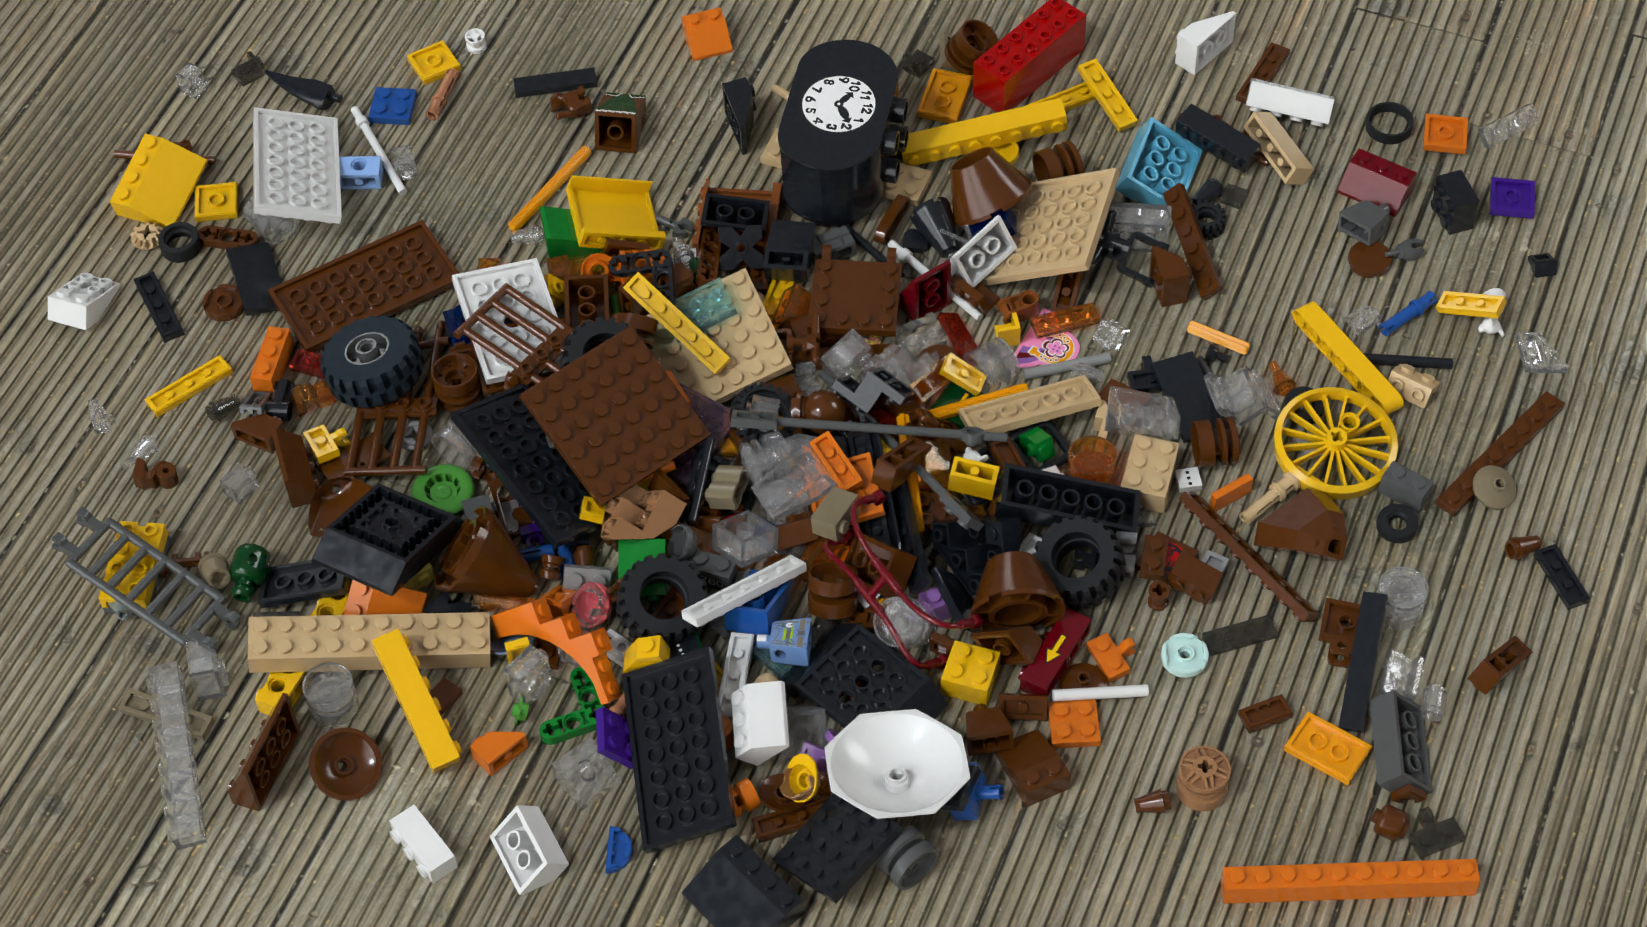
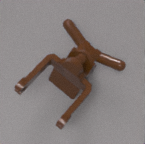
M818 313L812 315L811 334L802 333V338L795 337L789 328L775 330L780 340L787 339V356L794 368L790 370V373L795 374L796 362L820 363V315Z

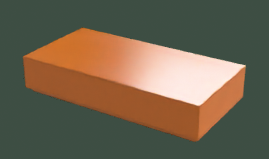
M1249 473L1211 493L1210 507L1217 512L1249 494L1252 490L1253 478Z

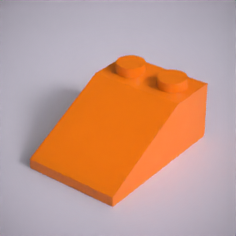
M353 580L343 615L420 614L424 612L429 593L404 585L393 596H390Z

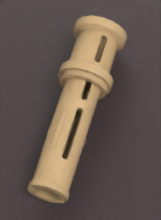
M1290 472L1283 474V478L1280 481L1272 483L1262 497L1239 514L1242 523L1249 526L1273 504L1284 501L1287 494L1292 490L1300 488L1299 480Z

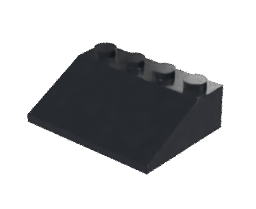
M738 835L718 849L682 891V895L714 927H790L805 914L804 900Z

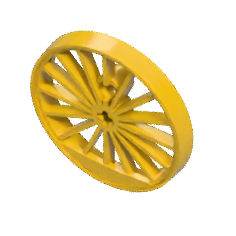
M1324 387L1304 392L1292 399L1283 408L1275 425L1274 453L1283 473L1290 472L1294 474L1300 482V489L1309 488L1327 493L1332 500L1353 499L1373 491L1380 485L1382 475L1397 457L1398 438L1389 416L1373 400L1349 389ZM1319 400L1323 402L1328 428L1310 405L1311 402ZM1328 400L1343 402L1338 425L1335 428ZM1346 403H1351L1361 408L1357 414L1351 412L1344 413ZM1304 407L1319 429L1295 414L1294 411ZM1364 412H1368L1376 419L1359 428V418ZM1289 418L1312 434L1285 428L1283 425ZM1348 423L1350 424L1349 426L1353 428H1347L1344 426V424ZM1378 426L1382 427L1386 435L1355 438ZM1282 435L1309 441L1310 443L1283 445ZM1388 443L1389 454L1360 447L1359 445ZM1314 450L1294 461L1289 459L1286 452ZM1323 454L1308 472L1298 466ZM1358 454L1387 462L1382 469H1379ZM1330 455L1323 482L1312 474ZM1334 456L1341 486L1327 484ZM1341 459L1359 482L1358 484L1347 486ZM1350 459L1375 476L1365 480Z

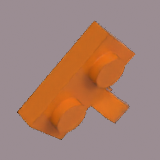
M1108 633L1086 642V648L1100 670L1105 674L1109 683L1130 674V667L1124 657L1136 652L1133 648L1136 644L1131 637L1122 641L1117 647Z

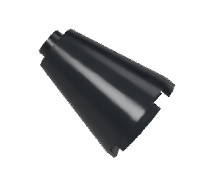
M939 197L940 201L936 202L933 199L927 200L912 211L914 215L913 217L910 216L911 222L942 258L951 259L960 250L951 204L945 197Z

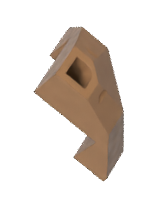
M635 485L606 504L601 538L604 540L654 539L677 523L686 503L665 490L646 491L640 486Z

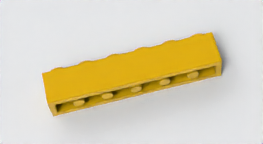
M397 628L373 639L372 647L434 774L460 762L459 754L462 753L458 741H452L449 732L452 731L450 724L446 718L442 720L438 712L442 710L437 698H432L428 691L431 689L427 677H422L418 670L421 665L415 654L411 656L408 649L411 644L405 633L401 634Z

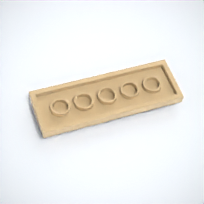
M1081 375L960 408L958 412L965 427H978L985 432L1006 433L1010 430L1028 427L1029 425L1046 422L1057 417L1090 410L1102 404L1101 397L1086 375Z

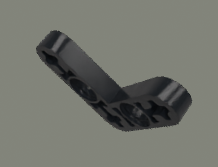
M657 249L617 255L611 258L609 269L614 276L622 278L634 276L637 272L641 275L652 273L653 286L662 295V292H666L669 301L674 306L676 305L673 259L667 250ZM664 256L666 260L663 261V264H660L659 261ZM638 259L646 260V265L644 267H635V263ZM621 262L623 266H621V270H617L616 267ZM661 276L669 277V282L666 285L658 284Z

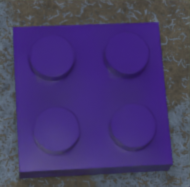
M1491 177L1490 215L1533 219L1535 213V181Z
M605 707L597 709L598 753L632 769V752L627 719Z

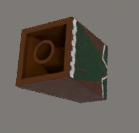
M604 93L595 110V150L626 153L637 152L646 115L645 95Z

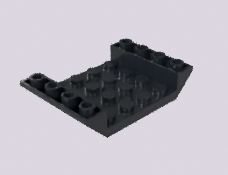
M841 623L811 651L809 666L796 665L780 680L785 682V692L794 699L801 694L843 728L850 724L859 714L917 709L936 719L948 707L947 701L929 676L859 623ZM875 665H882L885 667V669L883 671L876 672L872 669V667ZM865 680L869 684L865 687H859L856 685V682ZM848 695L852 697V700L847 703L839 700L842 696Z

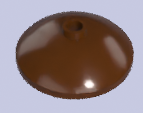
M337 728L324 734L315 743L310 753L309 770L313 782L325 795L336 800L350 801L363 797L375 787L382 772V757L376 743L364 732L354 728ZM339 763L345 764V771L339 769Z

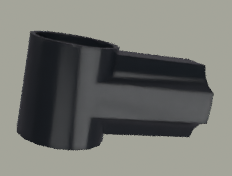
M280 378L279 381H276L272 398L266 403L265 414L276 416L282 421L291 420L292 400L296 388L294 382L285 378Z

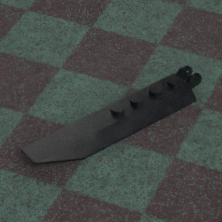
M865 415L860 417V423H869ZM848 431L849 435L847 437H835L837 444L847 458L870 452L874 468L877 459L884 455L880 433ZM880 489L886 496V500L883 502L886 515L860 522L858 525L863 534L902 550L892 493ZM880 595V598L883 599L886 596Z

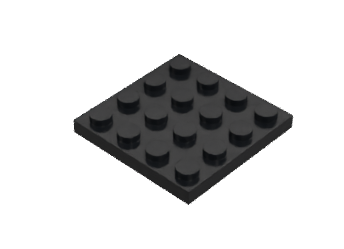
M833 793L772 860L776 865L837 904L902 833L903 828L890 818L876 819Z

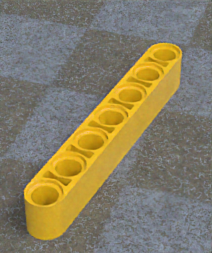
M1311 301L1293 310L1292 316L1297 326L1358 393L1377 403L1387 415L1403 408L1404 401L1400 393L1316 302Z

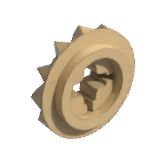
M151 221L147 224L141 223L140 227H134V232L130 233L132 244L141 250L156 248L159 246L158 236L163 227L158 222L154 224ZM150 232L151 234H148V237L145 239L144 235Z

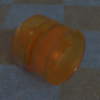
M1093 435L1084 436L1074 441L1068 451L1067 476L1113 485L1117 453L1112 443L1103 437Z

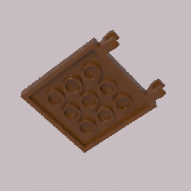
M823 244L822 259H815L807 326L808 333H811L812 315L818 313L820 315V333L896 337L902 263H896L897 248H888L887 262L831 260L832 245Z

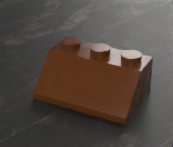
M276 428L271 429L283 480L292 508L310 504L315 491L320 485L318 478L313 479L312 476L316 474L314 462L308 461V457H312L309 443L304 444L301 435Z

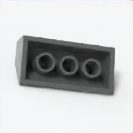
M1395 690L1388 691L1371 699L1370 717L1372 720V738L1374 741V759L1376 761V781L1378 785L1389 792H1393L1407 784H1411L1426 791V794L1432 793L1423 707Z

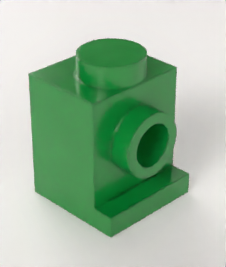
M1035 427L1019 435L1021 448L1026 456L1029 455L1040 463L1056 456L1052 437L1041 428Z

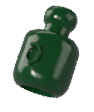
M245 543L235 549L229 570L230 578L236 583L232 588L234 599L241 602L250 601L254 597L253 588L261 587L265 582L267 573L271 574L269 567L270 554L264 547Z

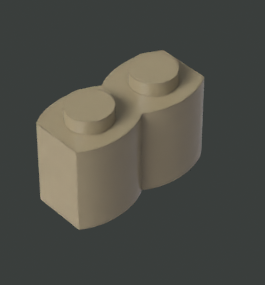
M719 465L716 468L715 473H712L711 484L705 490V500L708 502L710 509H738L742 494L745 492L749 480L745 466Z

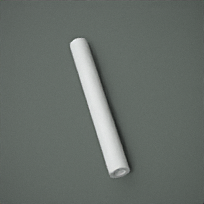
M1147 684L1052 690L1053 702L1146 697L1149 695Z

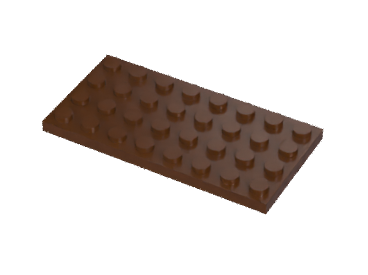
M421 220L268 289V293L306 354H309L324 347L327 342L329 343L333 334L338 333L345 325L354 323L355 320L366 319L369 316H392L454 287L452 275L459 274V272L427 225Z

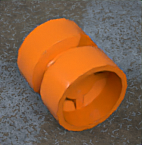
M748 778L734 784L732 794L736 818L742 816L744 810L750 812L761 806L758 794ZM734 797H736L739 804H736Z

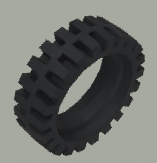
M757 382L752 383L751 386H746L737 395L730 409V414L732 416L733 410H744L745 404L750 400L761 399L776 406L783 417L791 418V399L788 400L790 394L787 391L782 394L783 388L778 386L777 389H774V384L769 383L767 387L765 382H760L759 385ZM783 427L782 430L773 433L763 432L754 428L748 430L738 429L736 435L738 437L743 435L742 441L744 443L751 441V447L755 448L759 444V449L764 450L766 446L768 450H772L774 447L779 448L782 444L784 445L794 433L793 429L796 427Z

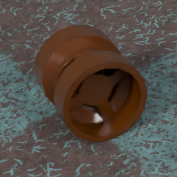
M542 554L541 562L543 565L539 570L538 577L561 580L562 573L560 570L561 566L564 565L565 558Z

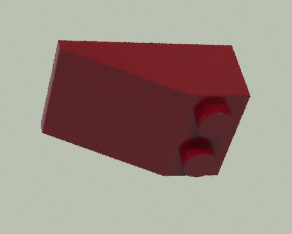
M947 260L915 278L901 292L900 308L915 324L951 304V262Z

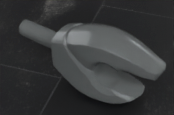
M1404 240L1396 246L1395 250L1385 252V257L1397 255L1399 259L1416 260L1424 254L1425 249L1414 248L1422 246L1424 240Z

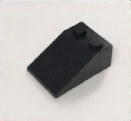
M744 77L722 83L724 112L742 155L747 154L754 123V111H756V104L753 99L755 97L754 87L749 85L747 78Z

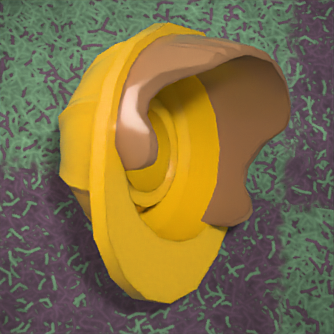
M808 754L794 756L784 771V781L780 786L782 795L795 802H807L813 798L821 786L820 774L815 760Z

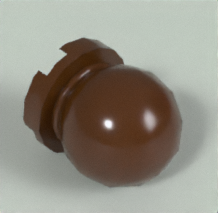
M819 390L807 396L805 391H794L796 398H791V418L844 422L846 415L845 405L836 393ZM798 427L793 429L796 436L807 435L809 429L818 434L836 431Z

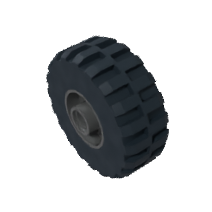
M381 315V317L369 316L366 319L355 320L354 323L345 325L338 333L333 334L329 343L327 342L323 349L320 363L321 371L328 387L337 400L355 408H371L373 406H384L385 403L398 400V397L407 394L410 388L416 385L419 376L422 374L424 355L415 332H413L408 324L395 317L390 318L389 316Z

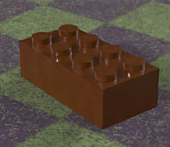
M608 274L564 276L565 323L572 328H576L577 326L582 327L583 322L589 319L591 322H595V319L598 317H603V320L608 321L610 317Z

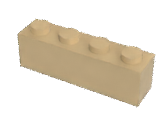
M1254 111L1243 128L1253 140L1261 144V152L1285 184L1304 185L1314 171L1313 166L1273 113Z

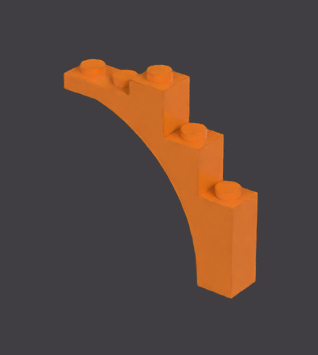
M546 597L490 616L497 638L509 635L534 636L556 645L569 654L583 668L593 682L601 705L612 702L621 696L619 684L616 681L611 663L606 652L612 650V646L605 627L583 634L575 611L553 619Z

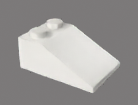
M1231 11L1197 21L1180 30L1177 35L1175 64L1193 75L1197 74L1233 42L1236 12Z

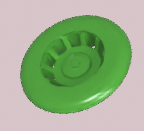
M440 464L428 468L427 474H420L416 478L412 486L411 496L448 513L455 514L463 510L461 501L473 498L475 484L473 478L465 469L452 464Z

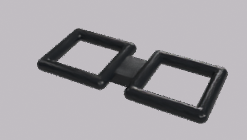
M1051 420L1032 424L1009 435L1028 468L1043 470L1055 465L1058 468L1076 458V453ZM1035 427H1039L1042 430L1046 428L1064 452V455L1037 468H1034L1016 443L1019 441V435ZM988 446L977 450L981 456L989 455L994 464L998 466ZM953 462L947 465L949 473L951 472ZM998 486L995 487L994 494L997 493ZM965 494L972 505H981L989 501L988 499Z

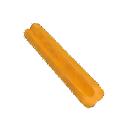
M1191 321L1187 327L1188 333L1243 355H1246L1250 349L1249 342L1196 321Z

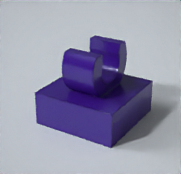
M535 523L519 527L522 544H526L527 548L531 547V543L534 541H538L540 546L544 545V542H542V532Z

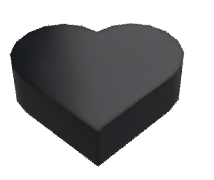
M908 229L904 233L902 247L909 249L912 253H923L927 250L928 243L923 236H920V232L917 229Z

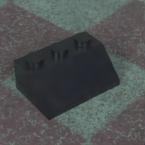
M706 193L701 226L714 228L732 226L734 230L745 231L748 225H761L762 234H766L770 201Z

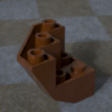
M1305 488L1258 522L1254 546L1273 551L1289 550L1326 561H1342L1347 540L1344 514L1327 493Z

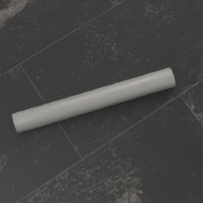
M1109 352L1027 368L1023 369L1024 380L1108 364L1111 363V356Z

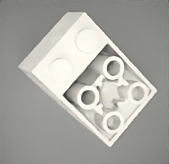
M81 273L48 296V320L83 330L89 329L99 321L118 291L120 283L114 282L109 278L95 277L90 273Z

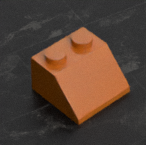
M720 7L681 16L683 35L693 61L733 52L726 20Z

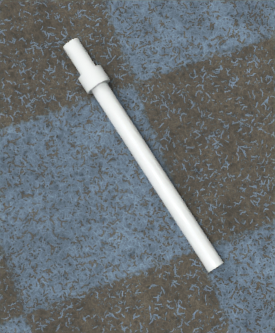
M358 106L352 107L351 112L356 119V125L363 131L376 155L381 156L383 167L398 193L405 195L407 190L369 127L370 122L367 117L362 115Z
M894 240L888 243L889 248H897L898 258L904 263H909L921 274L929 271L926 266L913 256L909 249L903 248ZM951 290V299L977 321L983 318V314L979 310L973 309L963 297H957Z

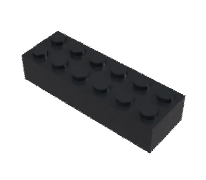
M1005 463L999 475L994 516L1021 517L1022 522L1050 527L1054 522L1057 524L1063 522L1062 518L1069 517L1072 520L1075 519V515H1082L1085 520L1090 516L1096 518L1097 522H1104L1115 534L1116 531L1137 532L1141 491Z

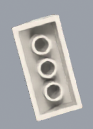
M1251 78L1246 105L1250 106L1249 110L1261 112L1262 109L1269 110L1270 113L1277 117H1282V114L1290 115L1291 120L1302 122L1303 119L1311 120L1310 124L1323 127V123H1329L1335 99L1333 96Z

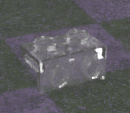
M1394 650L1388 652L1378 693L1382 695L1388 691L1395 690L1410 700L1415 699L1419 693V679L1424 671L1422 667L1424 658L1418 656L1411 660Z

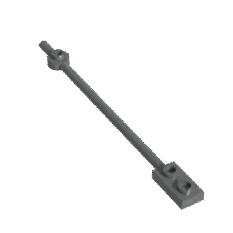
M820 370L818 376L829 386V390L835 393L836 390L831 387L835 379L826 370ZM848 399L843 400L859 417L865 415L869 423L874 424L877 422L869 413L863 414L853 407L854 404ZM880 433V438L891 449L899 445L890 434ZM919 463L914 471L940 496L939 499L945 504L944 509L954 517L956 515L959 518L957 522L966 530L972 528L979 532L984 524Z
M733 410L731 416V427H736L739 430L754 428L763 432L777 430V426L954 438L961 439L968 446H978L983 441L1007 442V433L985 432L978 427H964L962 430L787 418L778 417L779 413Z

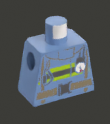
M811 618L773 622L771 635H757V649H770L771 661L776 663L809 666L813 639Z

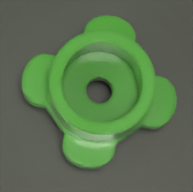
M520 697L519 703L514 702L511 716L515 717L514 724L516 725L518 720L525 722L529 703L523 702V697Z

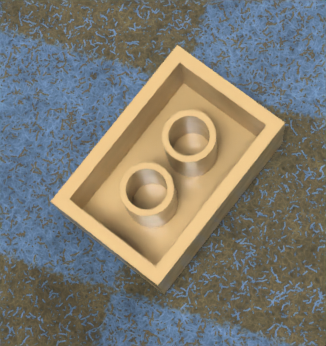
M1135 434L1121 487L1141 491L1140 509L1164 513L1178 461L1180 443Z

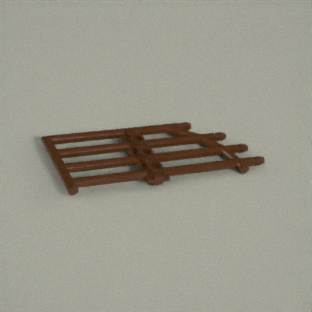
M505 283L453 332V335L457 339L465 335L512 367L514 370L511 372V375L517 377L520 383L529 386L532 382L537 384L544 380L539 375L546 368L554 373L560 370V366L554 361L563 353L566 339L572 334L574 328ZM508 294L557 328L548 335L501 303L500 300ZM491 308H495L543 342L536 348H533L485 314ZM478 321L528 354V356L520 363L472 330L471 327Z
M440 320L437 323L434 339L422 341L423 328L421 326H417L414 331L422 350L432 348L424 397L411 398L412 386L407 394L402 395V398L394 402L385 403L384 406H373L371 408L357 407L344 476L427 474V465H421L429 418L436 416L439 408V398L433 397L434 384L431 369L432 365L440 358L442 346L450 345V337H444V321ZM410 417H420L411 466H399L407 419ZM388 418H398L390 464L385 467H376L385 420ZM364 419H376L367 467L354 468Z

